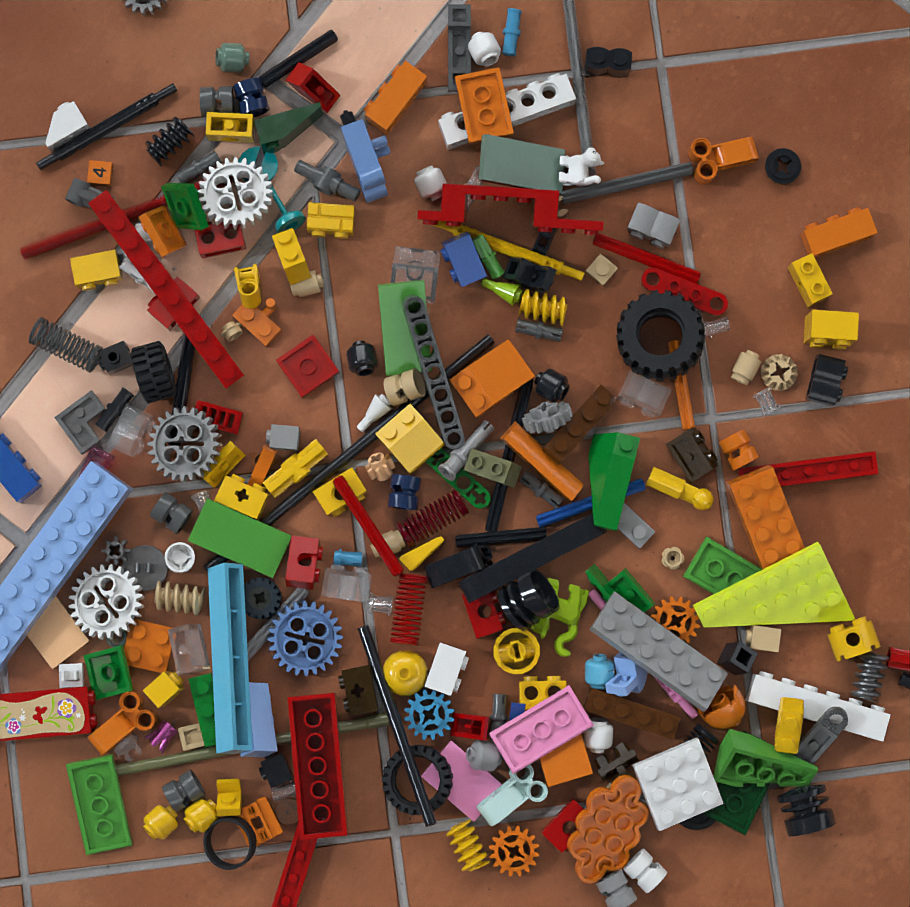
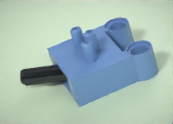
M344 110L343 114L340 115L343 123L341 130L365 200L369 203L388 196L385 186L386 181L378 162V158L391 153L387 145L386 136L370 140L363 119L356 121L352 111Z

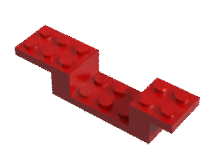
M444 183L442 186L441 211L418 210L417 219L423 220V224L438 225V221H446V226L459 227L461 222H467L469 194L471 195L470 199L486 200V196H494L493 201H508L509 197H517V202L531 203V199L534 198L533 227H538L539 232H552L553 228H561V233L575 234L576 229L585 230L584 234L598 235V231H603L604 221L558 218L559 190Z

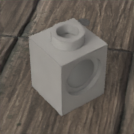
M271 424V430H267L266 443H269V447L274 450L298 452L301 429L298 426Z

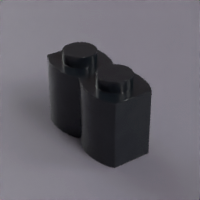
M603 47L588 48L585 55L584 72L592 76L608 74L617 78L626 77L631 70L632 52L623 48H616L610 51Z
M822 354L816 355L805 400L834 406L836 402H840L843 389L840 388L841 379L845 380L848 372V367L845 366L846 360Z

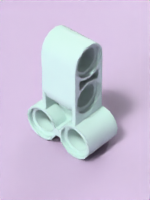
M531 765L525 767L526 773L522 778H518L516 773L513 774L509 768L511 778L477 805L476 808L490 826L499 823L527 799L541 802L547 797V786L539 780L532 779L534 770ZM538 784L540 791L538 795L532 796L530 793L531 787Z

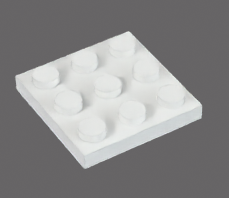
M697 737L632 765L656 828L659 831L724 804Z

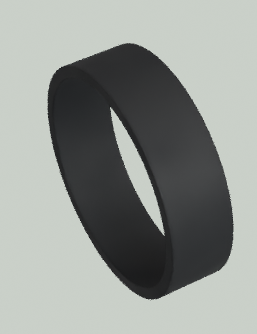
M225 816L213 822L206 830L203 845L208 859L215 866L225 870H233L241 867L253 857L256 851L257 840L253 828L247 821L237 816ZM219 822H233L245 831L249 840V851L242 863H226L215 854L211 844V835L214 827Z

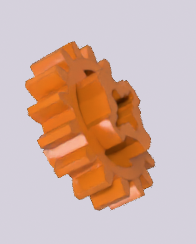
M670 596L668 603L664 599L660 600L662 606H654L653 608L657 613L650 614V617L660 624V617L664 611L665 621L661 625L667 630L676 631L679 635L678 638L689 643L690 639L688 636L696 637L697 634L693 630L694 628H700V625L695 623V620H698L699 617L694 615V607H689L691 601L687 600L685 603H682L683 599L681 596L678 597L677 601H674L673 596ZM671 606H680L685 610L676 612ZM672 615L674 617H682L678 621V627L676 625L666 627L672 621ZM690 618V626L687 630L685 628L686 620Z
M507 825L506 832L499 829L500 836L492 837L493 841L496 842L495 845H489V849L494 850V853H491L489 857L496 858L493 866L500 865V873L508 870L510 877L513 871H517L518 876H521V870L523 869L526 872H530L528 865L535 866L536 862L533 860V857H539V853L534 851L535 848L539 847V844L532 843L535 835L533 834L528 837V829L525 828L521 832L519 825H516L515 830H511V827ZM510 835H518L515 840L507 841L504 839ZM525 841L528 842L530 847L529 854L524 852L523 849ZM515 845H518V851L521 855L514 854L510 856V850L507 846L514 848ZM499 847L505 851L503 861L498 854ZM521 860L524 862L519 866H510L514 861Z

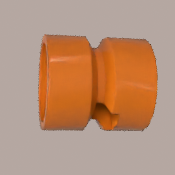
M745 429L718 442L723 453L729 455L727 460L733 471L760 457L755 447L749 445L751 439Z

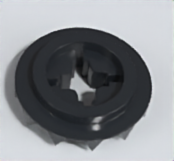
M780 148L768 155L764 169L766 170L767 177L774 181V183L785 185L793 182L799 176L801 161L792 150ZM778 161L782 164L790 161L786 168L787 173L783 170L776 172L779 166Z

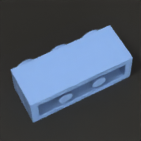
M249 682L253 750L240 754L241 757L263 758L277 752L274 718L270 701L271 696L268 683Z

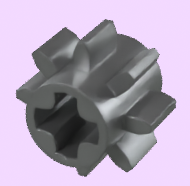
M117 536L114 537V542L106 540L105 543L108 546L106 549L101 550V552L108 555L105 561L109 562L114 559L116 566L119 565V560L121 559L128 561L125 556L127 553L132 552V550L125 547L128 541L123 540L119 543ZM114 546L121 547L119 549L121 553L119 556L112 555L114 553L112 549Z

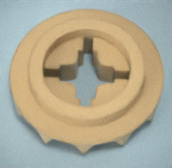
M783 354L770 356L761 367V378L764 384L776 391L790 388L798 376L797 365L790 357ZM776 364L780 369H788L783 374V380L779 375L771 376L776 371Z

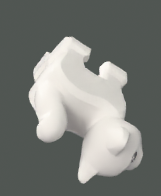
M588 148L582 155L572 157L560 156V166H565L569 170L567 174L559 172V182L565 186L576 185L580 187L593 183L599 184L601 182L599 176L589 177L588 166L596 167L603 165L604 162L601 161L600 154L596 152L595 148Z

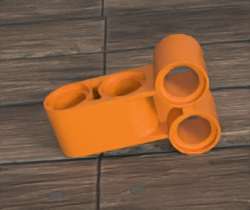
M745 137L712 146L707 139L698 138L692 143L688 151L689 158L693 162L699 163L694 171V178L702 185L710 183L716 176L717 171L750 164L759 160L753 137ZM694 147H703L705 154H697ZM708 168L711 176H703L700 169Z
M138 691L124 693L119 700L121 710L87 737L101 756L109 752L136 728L146 731L157 725V713L152 709L142 708L144 698ZM129 695H133L137 700L134 708H130L126 703ZM144 713L151 716L152 721L149 726H145L141 722V716Z

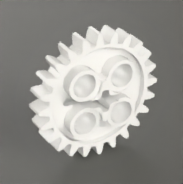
M234 157L233 163H230L225 158L224 165L217 161L216 169L209 167L210 175L203 173L205 181H199V186L202 188L198 190L199 197H201L199 200L201 205H204L202 209L205 213H208V219L212 220L215 218L217 226L224 222L225 229L228 228L229 224H233L234 230L237 229L238 224H241L246 229V222L249 221L250 224L255 225V217L262 220L261 212L268 213L266 205L272 204L269 198L273 196V192L270 190L272 184L271 181H267L268 174H262V167L255 169L254 161L247 165L246 158L241 163H238L237 157ZM229 176H233L236 190L239 195L240 205L242 207L241 211H238ZM241 178L249 179L246 183L239 182ZM220 183H224L227 185L225 188L221 189L216 187ZM248 198L255 200L250 204L244 202ZM228 203H229V204L233 205V206H232L231 208H229V209H223V208H222V206H223L224 204H228Z
M101 564L100 571L91 567L92 574L89 575L83 572L85 579L77 578L80 586L71 588L76 592V595L69 596L70 599L75 601L74 604L69 605V608L76 610L71 614V617L74 619L79 618L75 625L78 627L83 625L81 631L84 633L90 630L89 636L93 638L97 633L98 638L101 640L104 639L105 634L110 640L113 639L114 633L122 637L121 630L124 629L130 632L128 625L130 623L137 625L134 617L142 616L137 610L144 608V605L140 604L139 600L145 597L142 594H138L143 588L140 585H135L138 579L135 577L130 579L132 573L129 571L124 573V568L120 566L116 570L115 566L110 564L107 570L106 566ZM113 581V588L106 591V583ZM95 586H98L102 595L108 598V603L119 614L118 618L115 617L109 607L105 606L106 603L94 589ZM94 595V603L87 605L88 597ZM126 598V606L122 609H119V601L121 599ZM108 613V620L105 623H100L101 615Z

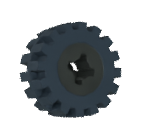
M255 578L244 585L245 612L247 615L255 619H266L277 612L282 602V595L279 587L273 581L267 578Z

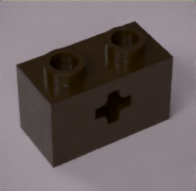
M370 665L341 670L342 675L338 676L340 688L346 691L347 698L343 699L345 712H350V716L378 711ZM355 684H358L360 688H364L360 698H357L356 694H352Z

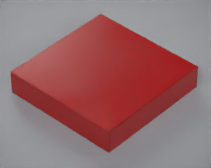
M313 334L276 359V362L302 398L339 373V370Z

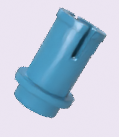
M340 548L339 551H334L333 564H337L338 567L340 565L361 567L362 552L342 551Z

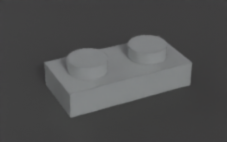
M625 503L623 504L617 529L640 549L655 531Z

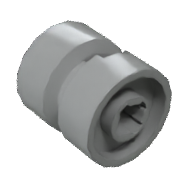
M622 869L604 876L595 883L601 895L606 896L605 902L608 907H627L637 900L632 887L626 885L628 880Z

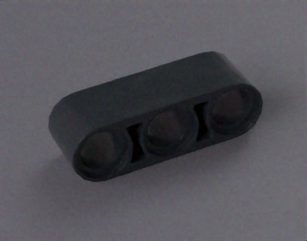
M477 546L424 566L431 589L485 568Z

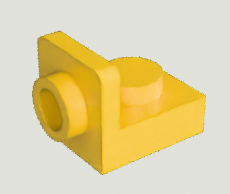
M240 779L217 780V816L241 815L242 789Z

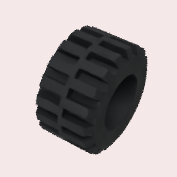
M160 341L132 348V365L144 400L149 404L174 397L176 395V383L164 345Z

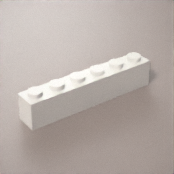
M760 671L759 675H752L745 701L779 710L780 698L782 697L804 700L803 718L815 722L829 708L841 707L848 716V725L843 730L878 741H884L891 715L884 713L885 708L873 704L871 708L862 706L863 701L849 698L847 702L841 700L839 694L829 691L826 692V695L817 693L818 688L806 684L804 688L795 686L796 681L782 678L781 681L772 679L773 674ZM834 714L829 720L833 724H838L842 721L843 717Z

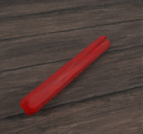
M601 233L595 235L593 239V245L696 284L701 276L699 271Z
M338 476L333 480L334 486L394 577L398 576L404 571L403 567L344 476Z

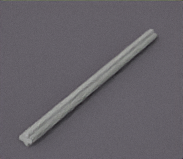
M562 0L564 15H566L564 17L566 18L568 48H570L568 50L569 58L571 59L573 89L576 97L575 105L576 113L578 114L580 146L582 147L581 152L584 154L588 148L593 147L591 146L593 143H590L592 142L590 140L592 137L589 135L591 133L589 132L591 131L589 129L591 126H588L590 125V123L588 124L590 118H587L589 117L587 115L589 112L586 110L588 109L586 107L588 106L586 104L588 101H585L587 100L585 99L587 98L585 96L587 93H584L586 92L584 90L586 85H583L585 84L583 82L585 80L583 79L584 74H582L584 71H581L583 70V63H580L582 62L580 60L582 57L579 55L581 54L579 52L581 51L579 49L581 46L580 41H578L580 38H577L579 37V30H576L578 29L576 27L578 24L575 22L577 21L575 19L577 18L575 16L577 13L574 11L576 10L574 8L576 5L575 0ZM588 166L589 176L597 174L594 173L596 168Z

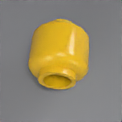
M200 798L185 809V818L183 820L194 833L197 831L204 833L213 822L218 820L216 813L217 805L211 799L206 801Z
M157 805L144 817L145 825L143 829L154 840L157 838L164 840L178 827L177 820L175 819L178 815L169 805L166 808L162 805Z

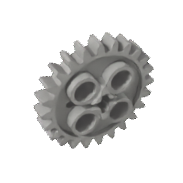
M183 406L182 413L180 409L174 408V415L166 411L167 418L159 417L158 420L161 424L159 426L152 425L156 433H149V436L154 438L152 442L147 443V445L153 447V450L149 451L148 454L155 456L151 463L159 464L156 470L164 471L163 476L168 478L172 475V480L175 481L179 477L182 482H187L188 477L190 480L196 481V474L203 478V470L211 472L209 464H217V461L213 458L214 455H221L220 452L216 451V447H220L222 444L216 442V439L222 435L214 433L218 425H210L213 418H205L206 413L203 411L198 413L196 408H192L189 411L188 407ZM176 427L178 430L177 436L171 438V430ZM199 427L200 434L197 438H194L193 430ZM186 441L191 442V443H201V442H204V446H190V445H186V446H184V447H180V446H166V443H167V442H174V443H186ZM176 450L177 458L171 462L170 454ZM198 450L199 458L193 462L192 454Z

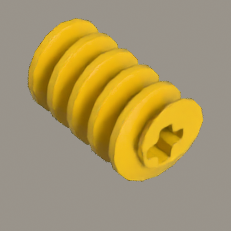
M526 289L522 296L519 315L524 311V316L528 319L530 314L533 313L534 320H537L542 315L543 322H546L551 317L552 324H555L557 319H560V324L563 326L568 304H566L565 297H562L557 302L556 295H553L549 301L547 293H544L540 299L538 291H535L531 297L529 289Z
M471 819L452 826L451 830L446 834L447 837L454 836L450 845H458L454 854H462L457 860L458 863H466L461 869L462 871H473L490 863V861H482L487 856L486 852H478L483 845L482 843L475 844L479 836L471 835L475 830L474 826H467L472 821Z

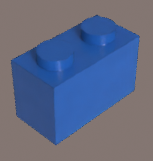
M468 232L441 242L443 249L440 251L444 261H449L452 270H449V273L454 283L458 282L463 287L487 276Z

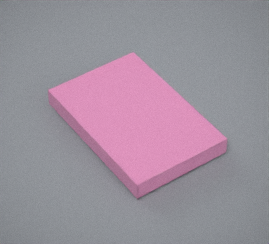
M451 740L440 753L447 759V763L451 766V773H453V787L447 799L475 822L481 815L476 808L477 805L502 784L489 772L471 768L469 761L466 759V753ZM431 763L421 777L438 791L440 783L439 772L435 765Z

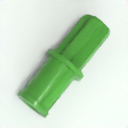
M481 234L472 239L473 244L480 256L481 263H484L491 278L495 279L504 274V270L495 256L496 252L492 251L484 235Z

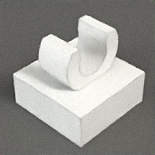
M84 663L59 664L60 688L84 687Z

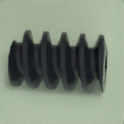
M173 117L175 125L166 123L168 131L159 129L161 137L157 135L152 136L154 143L150 141L145 142L146 151L160 167L163 166L161 158L169 161L167 153L170 152L175 155L174 147L177 146L182 149L181 141L189 143L188 134L194 136L183 121L177 117Z

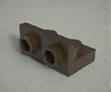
M696 428L687 430L666 444L690 483L718 467L717 456L711 449H708L704 443V435L701 431L696 430Z

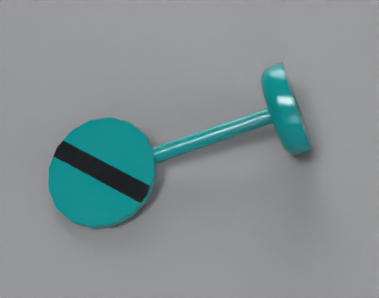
M260 146L248 148L241 154L238 163H241L246 158L247 165L254 161L255 169L262 167V174H268L267 181L272 180L278 171L276 155L268 152L263 153ZM243 178L244 181H246V182L249 181L248 178ZM272 186L270 188L273 192L272 197L283 215L276 222L275 228L277 232L280 233L291 228L294 230L298 229L305 222V215L299 210L287 212Z

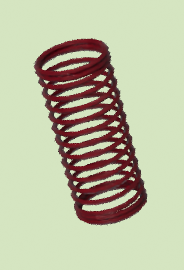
M455 489L451 490L452 496L450 493H447L448 499L444 495L442 496L443 501L438 498L439 504L436 501H433L434 506L429 503L431 511L425 506L426 513L423 509H420L422 516L417 511L415 512L417 518L414 514H411L413 522L407 517L409 525L404 519H402L404 527L400 522L396 523L398 530L410 549L413 545L416 546L412 535L420 543L416 532L423 541L425 538L421 530L429 538L424 525L431 535H434L429 523L435 532L438 533L432 518L440 530L443 528L437 516L443 525L447 527L441 513L450 525L452 523L446 511L452 520L456 522L449 506L458 519H460V516L454 504L463 517L469 514L467 507Z

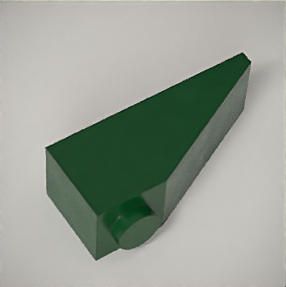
M320 102L254 120L263 153L278 152L322 117L323 112Z

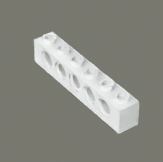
M557 73L549 76L548 80L542 83L534 81L529 83L525 89L519 91L518 89H512L506 92L507 104L512 108L510 113L512 126L514 127L574 105L576 97L567 73L564 75ZM550 90L555 96L552 99H547L542 93ZM524 98H530L534 104L526 107L521 101ZM462 111L456 114L449 112L442 115V119L438 120V125L447 149L450 150L467 144L466 130H462L457 126L459 122L464 121Z

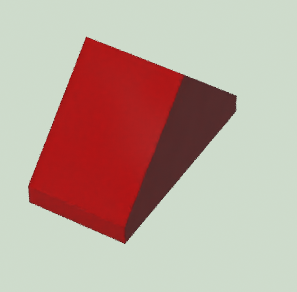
M452 713L454 721L451 722L450 736L487 741L489 716Z

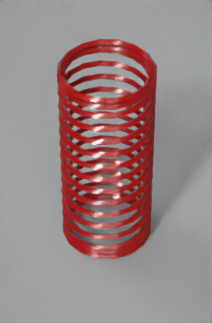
M401 573L398 577L405 580H398L397 582L404 585H398L397 588L402 590H398L396 593L406 596H395L396 599L404 601H395V604L403 606L394 607L401 611H394V614L400 616L392 618L403 622H392L393 625L402 627L391 628L400 632H391V635L399 637H391L390 642L418 646L419 638L406 635H420V633L407 630H421L418 627L409 625H421L420 622L410 620H422V618L407 614L422 615V612L408 609H424L423 607L409 604H424V602L411 599H425V597L407 593L425 594L424 591L409 588L425 589V586L410 583L426 584L427 577Z

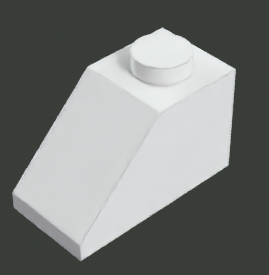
M74 101L61 104L57 108L58 110L53 113L46 139V145L51 152L90 129Z

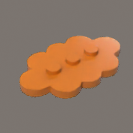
M631 775L617 777L610 788L599 787L591 791L586 800L587 809L581 811L576 817L575 824L577 830L568 838L567 848L573 858L577 859L575 873L584 883L592 884L598 882L605 875L606 870L618 871L624 868L629 862V850L637 846L640 841L639 828L647 822L649 811L645 803L639 799L642 792L641 786L637 779Z

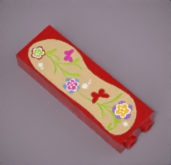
M91 686L0 694V741L93 733L94 728L98 726L97 714H93V704H96L95 691H91Z

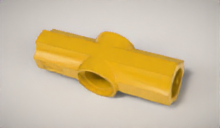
M315 439L298 454L295 453L280 466L281 468L266 479L263 484L276 498L292 484H296L311 472V469L329 454Z

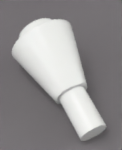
M375 394L365 414L366 416L357 425L361 432H364L372 422H375L393 409L384 394L380 396Z

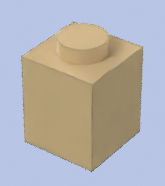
M751 625L750 630H746L745 643L751 649L779 652L781 629Z

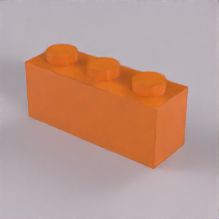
M406 60L402 65L398 64L391 73L393 76L388 83L384 82L378 90L379 96L375 101L371 100L364 109L366 112L365 120L386 135L389 134L427 83V76Z
M856 207L847 211L848 215L843 217L837 214L827 218L826 223L819 225L818 222L806 225V230L800 235L807 254L813 253L816 258L873 238L878 232L869 208L861 210V207Z

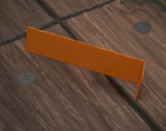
M266 445L263 446L247 485L252 487L255 483L262 486L277 451Z

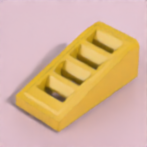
M442 536L437 537L400 556L399 560L410 572H413L445 540Z

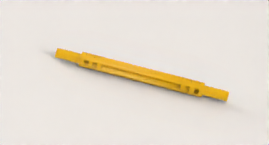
M438 221V225H433L453 233V236L468 232L471 239H473L477 235L482 234L492 250L511 257L524 258L536 265L550 266L556 269L557 275L561 273L580 281L584 277L585 272L566 266L562 261H557L554 258H549L546 255L544 256L468 226L462 224L459 227L446 226V221Z

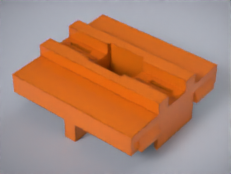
M266 796L257 799L243 808L241 807V815H236L247 821L253 828L257 840L256 847L283 833ZM257 816H260L264 824L259 829H256L252 821ZM238 825V827H239V829H240V831H241V833H242V835H243V837H244V839H245V841H246V843H247V845H248V847H249L248 837H247L245 831Z

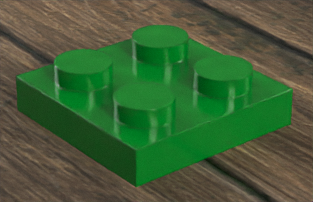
M166 183L161 186L172 219L178 229L203 230L209 227L206 213L202 209L199 193L194 184Z

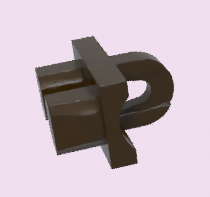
M624 742L614 748L618 756L616 760L610 762L606 754H602L595 759L598 767L597 772L603 782L616 774L620 776L628 775L625 769L639 761L633 749L630 750Z

